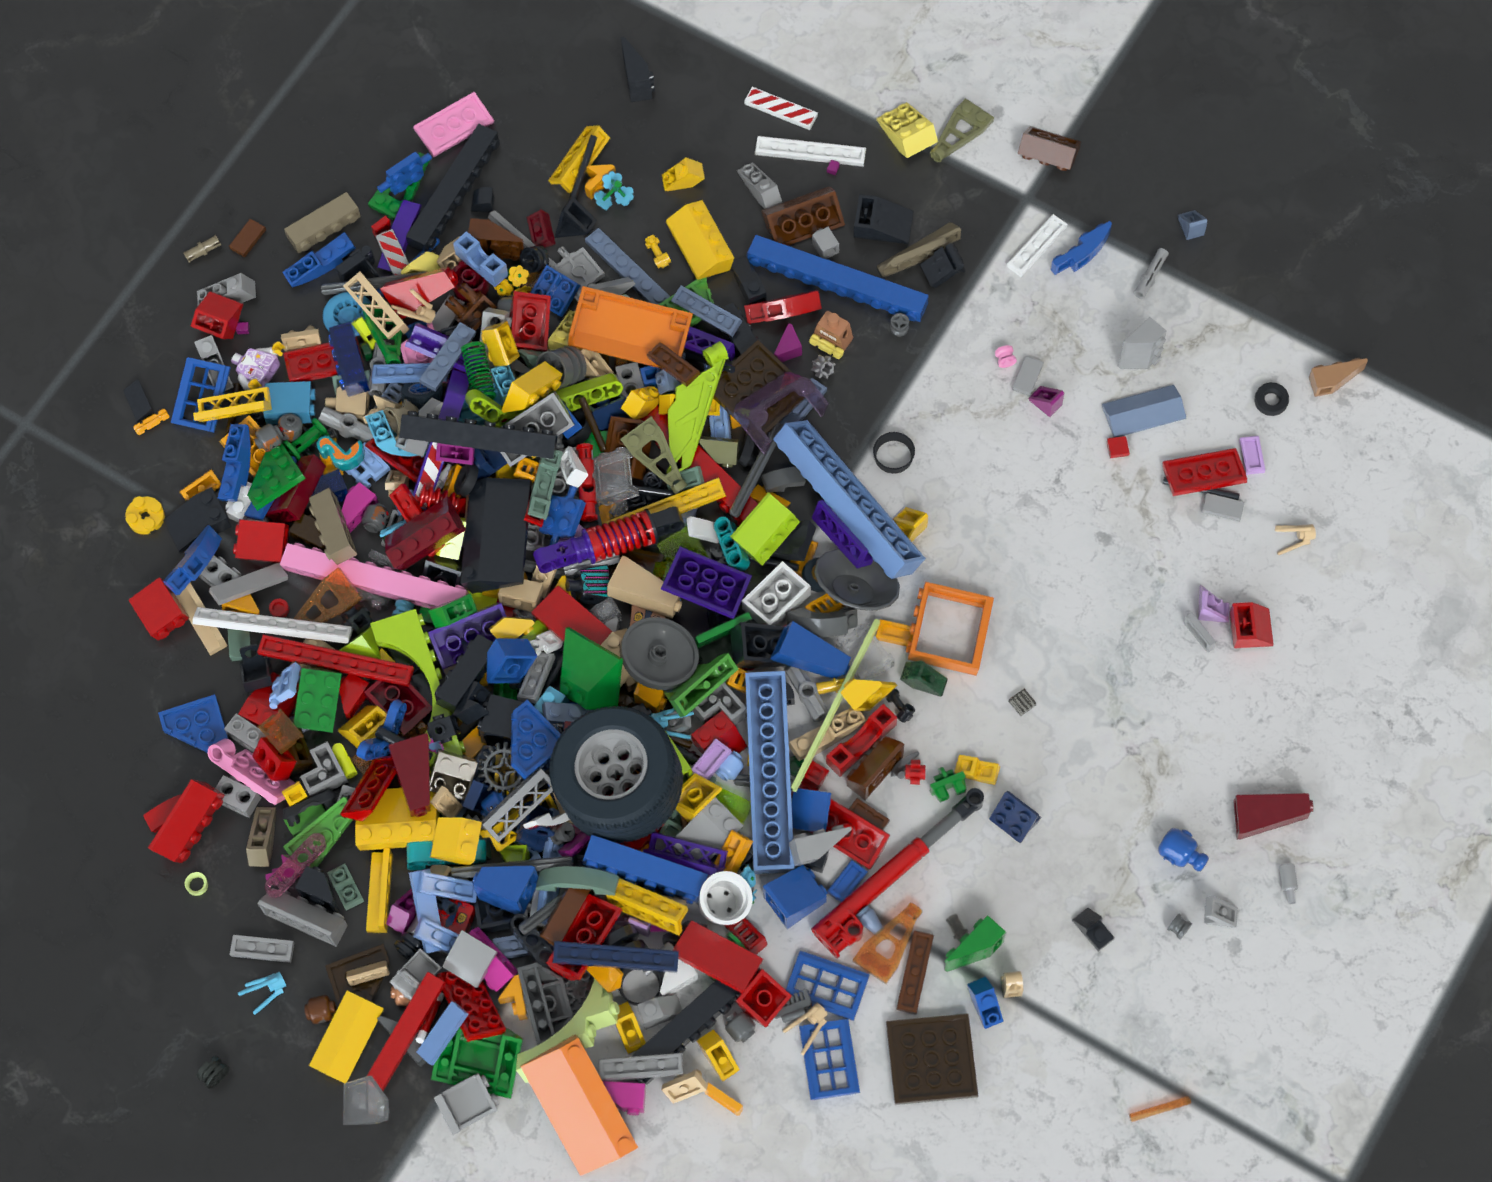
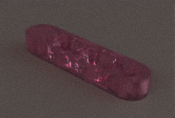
M311 834L266 881L265 890L270 897H280L299 878L305 867H309L325 850L327 843L322 834ZM320 840L321 845L314 846L313 841L318 842ZM309 847L310 850L312 849L313 854H311V852L306 848ZM306 853L308 860L303 863L297 860L298 856ZM287 868L294 869V874L291 877H285L283 872ZM279 876L281 877V879H282L284 882H286L285 884H283L282 881L280 882V880H279V878H278ZM278 884L279 889L277 891L271 889V885L276 886Z

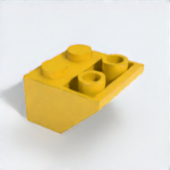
M367 705L339 728L338 732L358 748L362 741L376 738L375 733L380 725H384L387 713L378 706Z

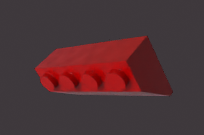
M191 779L148 848L173 862L183 863V861H186L191 854L190 850L193 845L201 839L203 829L211 823L215 810H218L223 804L222 799L225 795L206 782Z
M588 894L561 942L602 945L621 914L622 909ZM553 953L546 962L554 973L571 981L580 980L588 966L553 963Z

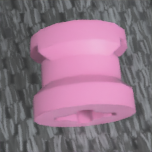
M1006 345L996 349L995 356L999 359V367H1010L1017 362L1016 357L1013 355L1014 350L1012 346Z

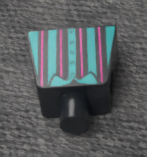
M608 565L580 569L574 575L573 580H566V591H575L577 601L580 603L608 606L613 598L607 596V585L610 581Z

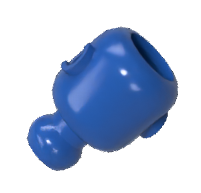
M1170 829L1158 847V853L1164 860L1171 862L1172 866L1185 867L1189 863L1193 866L1194 870L1201 872L1209 860L1207 854L1196 851L1198 844L1187 830Z

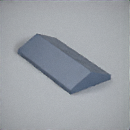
M1174 385L1102 404L1113 438L1186 419L1181 395Z

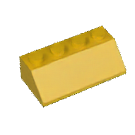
M703 200L686 204L666 220L667 226L697 280L730 271L734 256Z

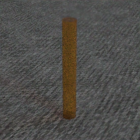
M1189 1096L1131 1113L1129 1118L1131 1122L1189 1105L1191 1100Z

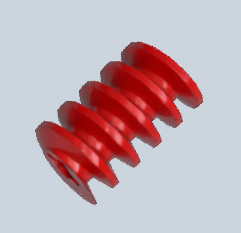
M423 483L418 501L420 507L427 503V509H429L432 505L449 497L456 510L461 494L456 499L455 492L448 496V490L445 489L441 494L440 487L433 491V485L426 489V483Z

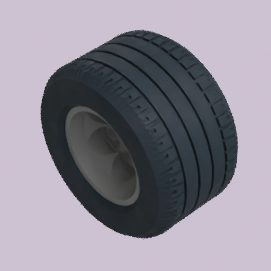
M623 706L597 708L574 720L558 738L550 759L549 774L551 786L568 818L586 835L590 837L594 835L615 843L636 841L659 829L675 811L683 787L681 763L667 733L649 715L636 709L624 708ZM629 754L628 759L620 760L623 755ZM609 758L606 764H600L602 759ZM642 769L638 775H633L634 770ZM621 775L620 780L616 781L617 776ZM595 777H602L599 782H593ZM608 791H614L612 796H605Z

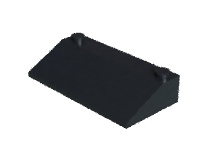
M507 478L478 479L469 493L461 585L472 594L524 583L529 523L524 521V517L531 496V480Z

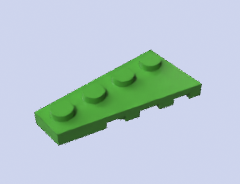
M345 796L284 845L283 847L287 853L304 866L313 868V866L318 867L353 820L340 815L349 799Z

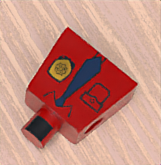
M449 899L454 904H457L458 910L452 916L446 914L443 910H438L441 926L457 934H460L462 930L469 934L476 915L475 907L470 905V902Z

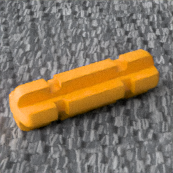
M161 409L158 411V414H152L142 420L141 424L140 422L135 424L133 428L138 435H141L145 432L144 430H149L160 424L161 420L165 421L168 419L169 414L165 409Z

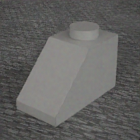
M677 995L656 997L637 1005L645 1029L672 1020L682 1011Z

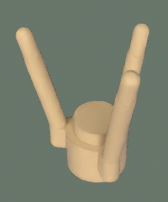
M413 289L410 292L425 306H419L416 312L395 305L391 306L392 309L397 310L398 314L421 320L427 324H430L435 317V311L432 310L433 305L425 301Z
M1314 525L1275 526L1276 532L1296 531L1297 538L1302 539L1301 542L1277 552V554L1281 555L1300 546L1310 544V540L1316 537Z
M818 1003L783 1029V1032L786 1033L806 1018L813 1025L818 1023L804 1046L801 1055H805L822 1026L827 1023L824 1018L828 1014Z

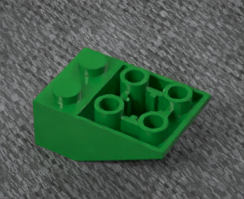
M988 915L984 920L980 918L974 924V930L970 934L966 933L959 942L961 944L956 949L953 947L946 954L945 971L948 972L991 957L1004 943L1006 931Z

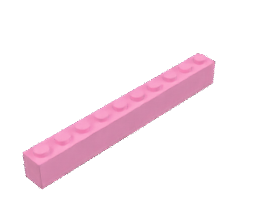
M287 543L280 562L281 567L285 571L394 600H406L414 605L433 609L441 604L469 594L467 589L460 585L455 587L449 586L448 583L441 580L433 582L425 576H419L418 578L406 571H401V573L395 572L391 567H376L377 565L372 562L366 561L361 563L353 557L337 565L332 559L329 560L321 549L313 547L311 550L305 548L300 543H295L294 545Z

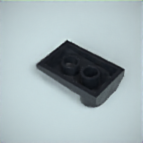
M478 896L476 897L474 907L477 925L483 932L491 933L510 929V921L516 914L479 900ZM519 919L514 921V926L519 924Z

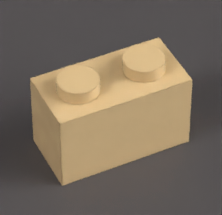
M524 579V583L521 585L500 588L498 592L499 602L504 606L532 612L542 600L543 584L534 580Z

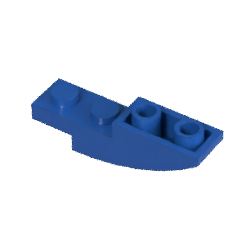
M1110 221L1105 224L1101 223L1091 232L1083 233L1079 237L1078 246L1072 247L1063 255H1057L1051 264L1053 274L1056 275L1069 267L1076 272L1090 262L1106 243L1112 223Z
M344 232L318 252L314 253L311 251L282 273L292 287L307 283L343 262L342 258L355 250L356 247Z
M231 424L222 457V460L226 462L217 498L221 501L237 502L241 486L247 485L251 445L249 427L246 424Z
M207 525L184 552L185 556L163 581L175 595H180L191 581H195L217 551L222 538L210 525Z

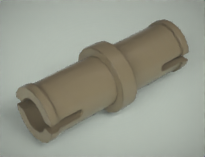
M214 235L202 243L198 242L197 246L183 253L190 263L202 255L206 256L207 252L221 246V243L217 236Z

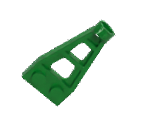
M420 152L418 153V155L420 156V158L425 155V154L420 153ZM430 160L423 164V173L425 172L427 165L430 163ZM422 178L405 189L406 194L403 200L413 201ZM390 187L382 193L377 190L368 202L369 207L395 220L403 200L398 201L389 196Z
M362 309L365 322L384 356L385 363L401 364L402 331L400 330L390 338L394 339V345H386L383 339L388 338ZM375 309L374 317L383 318V309ZM386 322V324H392L393 328L397 326L394 322Z

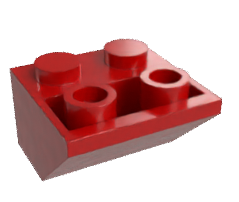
M209 291L196 308L191 327L221 339H233L243 303Z
M1253 602L1233 603L1230 609V620L1234 648L1274 646L1269 608Z

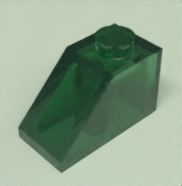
M913 661L905 663L900 680L913 689L941 697L943 696L948 678L923 661Z

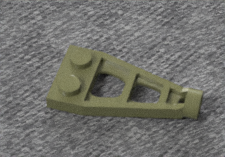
M965 98L954 110L938 143L930 151V156L936 162H941L944 158L981 135L994 122V117ZM962 119L973 126V129L967 133H962L956 129V125ZM950 133L960 139L954 145L945 141Z
M652 417L620 439L630 454L669 485L675 494L688 486L680 475L663 431ZM652 440L657 441L661 449V454L656 459H650L642 452L643 446ZM663 458L668 460L672 468L668 474H663L656 467V463ZM675 480H679L677 484L673 485Z

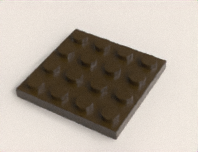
M757 340L731 364L736 369L734 373L726 371L721 373L713 399L757 441H760L812 393V390Z
M969 1014L886 1021L895 1105L978 1097Z

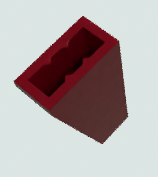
M313 454L299 459L296 465L306 479L274 500L265 516L273 523L300 520L309 502V498L312 496L326 468V465L318 456Z
M427 733L388 745L411 817H422L430 811L429 737Z
M1309 793L1236 795L1233 801L1236 838L1241 840L1308 819L1310 813L1313 812V800H1310Z

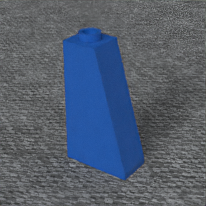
M792 621L783 628L770 659L825 677L837 679L848 672L850 668L848 664L851 657Z

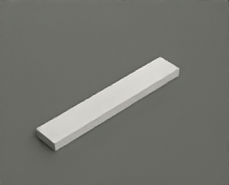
M758 136L755 155L826 163L834 160L844 165L863 167L866 153L865 147Z

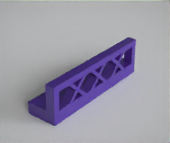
M417 323L414 326L411 337L406 341L405 347L434 359L449 336ZM481 353V354H477V355H471V356H469L468 358H472V357L479 356V355H484L485 353ZM461 355L453 367L466 373L464 358ZM484 357L478 359H471L469 360V362L484 359ZM483 361L479 363H472L470 364V366L483 363ZM480 366V367H473V368H471V370H475V369H477V368H481V366Z
M693 327L689 328L685 348L703 355L704 349L720 341L727 350L728 360L732 361L736 356L733 343Z
M823 500L818 501L812 515L813 521L857 569L871 565L873 559L868 553L869 550Z
M657 832L651 834L649 848L643 849L644 853L708 875L724 871L728 852ZM657 838L663 839L667 847L663 850L655 849ZM679 843L685 852L678 855L672 846ZM698 848L703 857L699 860L694 859L690 851ZM713 853L721 854L719 865L713 864L709 856Z

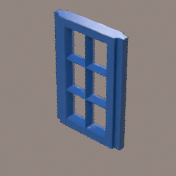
M187 357L171 423L215 433L218 419L206 421V424L194 421V416L192 421L183 419L186 404L196 406L194 413L199 411L198 402L187 400L191 385L201 387L198 399H202L204 388L214 390L213 396L224 395L231 367ZM196 366L205 368L202 383L192 381ZM209 369L219 371L215 386L205 384ZM204 404V408L212 410L214 407L213 404Z
M800 951L786 991L792 994L793 997L794 993H798L799 996V991L801 990L795 989L798 978L812 982L814 985L811 993H809L812 1007L818 1003L826 1012L854 1021L870 974ZM803 964L819 969L816 979L800 974ZM823 971L839 976L836 986L820 981ZM843 978L859 983L856 993L840 988ZM818 985L834 990L831 1001L815 996ZM838 992L854 997L851 1008L835 1002Z
M849 1020L828 1021L820 1029L824 1034L825 1047L814 1049L812 1042L804 1055L811 1100L860 1093ZM818 1023L815 1025L799 1026L802 1048L806 1045ZM838 1028L841 1045L829 1046L827 1030ZM842 1049L844 1066L833 1067L830 1051ZM826 1051L829 1068L818 1070L815 1053ZM845 1070L848 1087L836 1088L834 1072ZM830 1073L832 1089L821 1091L818 1074Z

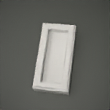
M692 516L686 519L690 537L714 543L719 542L714 529L715 522Z

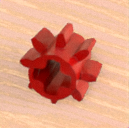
M911 759V764H905V779H910V784L920 785V780H925L926 765H921L920 760Z

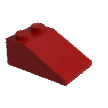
M518 291L513 292L509 316L512 318L510 330L518 350L547 351L551 296Z
M272 672V683L276 680V677L280 675ZM272 686L254 690L245 701L238 715L268 735L277 737L295 708L297 691L292 698H288L282 703L280 702L276 709H272L269 702L270 694L273 692Z

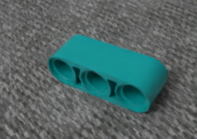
M719 517L714 523V529L726 562L736 570L745 571L750 564L749 557L730 537L738 527L728 518Z

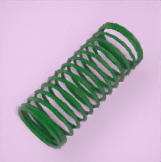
M480 341L467 343L461 347L464 358L463 361L465 362L469 389L472 390L471 387L476 389L492 385L489 388L479 389V391L493 389L492 391L482 392L485 395H491L488 397L493 400L496 397V393L494 392L495 389L493 388L494 385L490 376L491 372H489L490 368H488L489 364H487L489 361L486 360L488 357L485 352V344ZM482 345L481 347L465 350L472 346ZM485 353L484 355H479V356H475V357H472V358H468V357L471 356V355H477V354ZM486 357L485 359L469 362V360ZM482 361H487L486 363H481V364H477V365H474V366H470V364H472V363H479V362H482ZM483 365H488L487 367H482V368H477V369H475V370H471V368H473V367H480V366H483ZM484 369H489V370L484 371V372H478V373L472 374V372H474V371H481V370H484ZM489 373L488 375H485V376H479V377H476V378H472V377L475 376V375H481V374ZM490 377L489 379H486V380H480V381H477V382H473V381L476 380V379H482V378ZM491 381L490 383H487V384H481V385H478V386H474V385L477 384V383H483V382Z

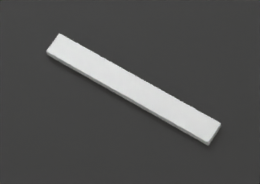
M197 607L193 616V624L347 644L352 634L351 626Z

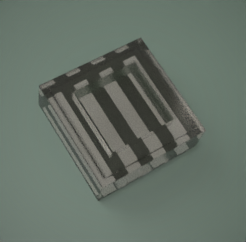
M1025 688L1008 701L1020 716L1037 704Z

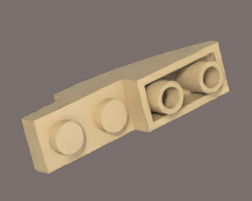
M851 707L835 715L815 755L841 741L865 724L867 720L861 711H854ZM821 726L789 742V748L798 761L806 758Z

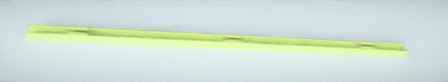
M878 619L874 620L801 765L791 786L793 792H797L843 699L840 692L844 689V685L853 679L880 625V620Z

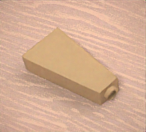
M622 555L607 585V596L672 619L682 606L680 597L661 590L664 581Z

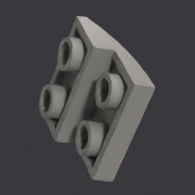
M462 930L442 967L478 988L498 952Z

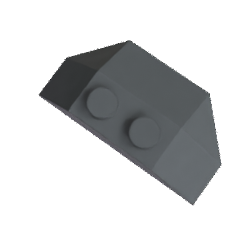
M533 963L519 967L517 970L537 1045L560 1031L573 1018L563 978L539 963Z

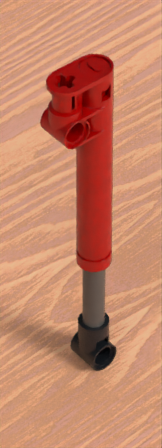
M978 788L970 789L966 796L952 807V811L921 838L916 837L910 844L905 846L811 928L816 938L835 958L838 959L840 957L839 953L843 949L860 941L863 936V925L856 918V915L919 862L922 857L926 856L930 852L928 848L959 821H964L972 813L980 810L984 801L983 792ZM977 797L980 801L973 803L970 801V798ZM855 927L859 929V933L853 935L848 930Z

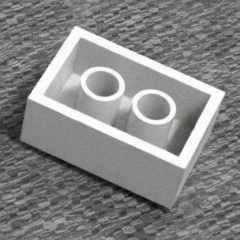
M782 561L742 600V610L746 613L748 612L758 624L780 626L787 619V612L796 610L811 595V586Z

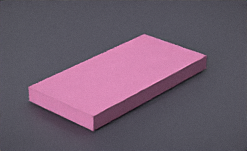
M473 92L414 125V130L434 158L469 138L478 123L488 127L494 123V119L476 93Z

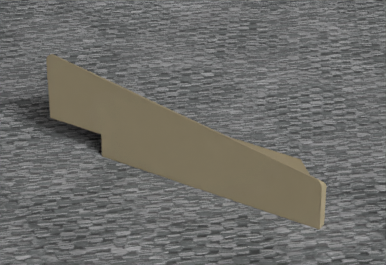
M948 223L877 265V269L882 278H885L924 262L932 257L934 252L941 247L945 248L949 243L960 240L961 229L954 223Z

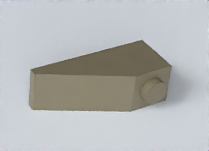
M256 807L246 847L249 866L269 867L273 851L276 807Z

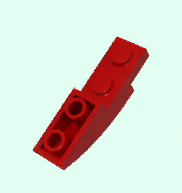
M816 290L747 304L744 308L747 322L752 324L805 314L822 309L819 291Z

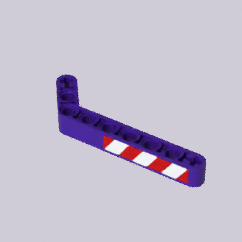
M455 369L452 370L438 418L446 419V416L459 418L469 385L466 373ZM429 442L412 495L419 505L418 498L423 483H426V489L433 485V491H435L444 461H436L437 443ZM427 503L421 507L423 511L427 510Z

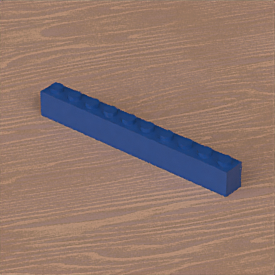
M755 235L747 252V259L753 266L767 268L770 272L784 274L790 279L795 278L807 285L812 284L822 290L835 292L839 296L852 298L856 302H864L873 308H881L893 315L897 313L905 314L910 321L920 322L928 305L929 295L758 235Z

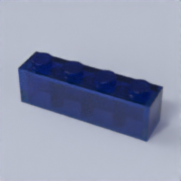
M351 322L330 327V335L327 337L330 346H334V350L331 352L334 361H338V365H335L338 376L342 377L339 380L342 391L346 390L348 397L370 391Z

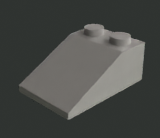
M715 797L692 819L676 838L722 849L730 831L739 832L744 825ZM677 843L673 846L680 854L685 852L681 844ZM698 848L690 851L694 859L699 860L703 857ZM713 853L709 858L711 859L717 853Z

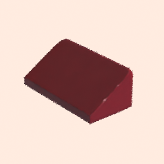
M541 209L527 217L534 245L549 247L556 244L550 216L547 212Z

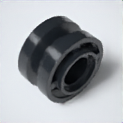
M540 245L523 249L520 255L521 266L529 273L543 271L545 266L549 265L547 250Z
M407 932L402 933V941L397 940L393 944L397 948L396 950L408 960L419 949L423 950L422 942Z

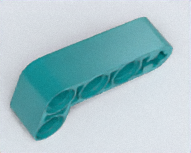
M478 840L475 861L472 864L487 861L485 840ZM433 841L407 843L408 870H423L425 865H452L458 863L431 858Z

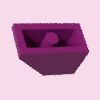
M412 888L392 905L386 925L401 933L408 930L417 915Z

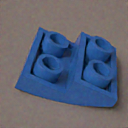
M546 265L530 293L551 296L550 310L563 317L581 285Z
M799 788L797 792H793V829L807 831L825 829L826 832L831 793Z

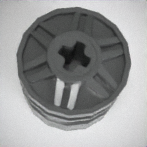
M568 345L541 353L537 358L536 366L546 361L563 374L560 380L561 385L558 389L578 384L585 378L587 367L584 355L574 346Z

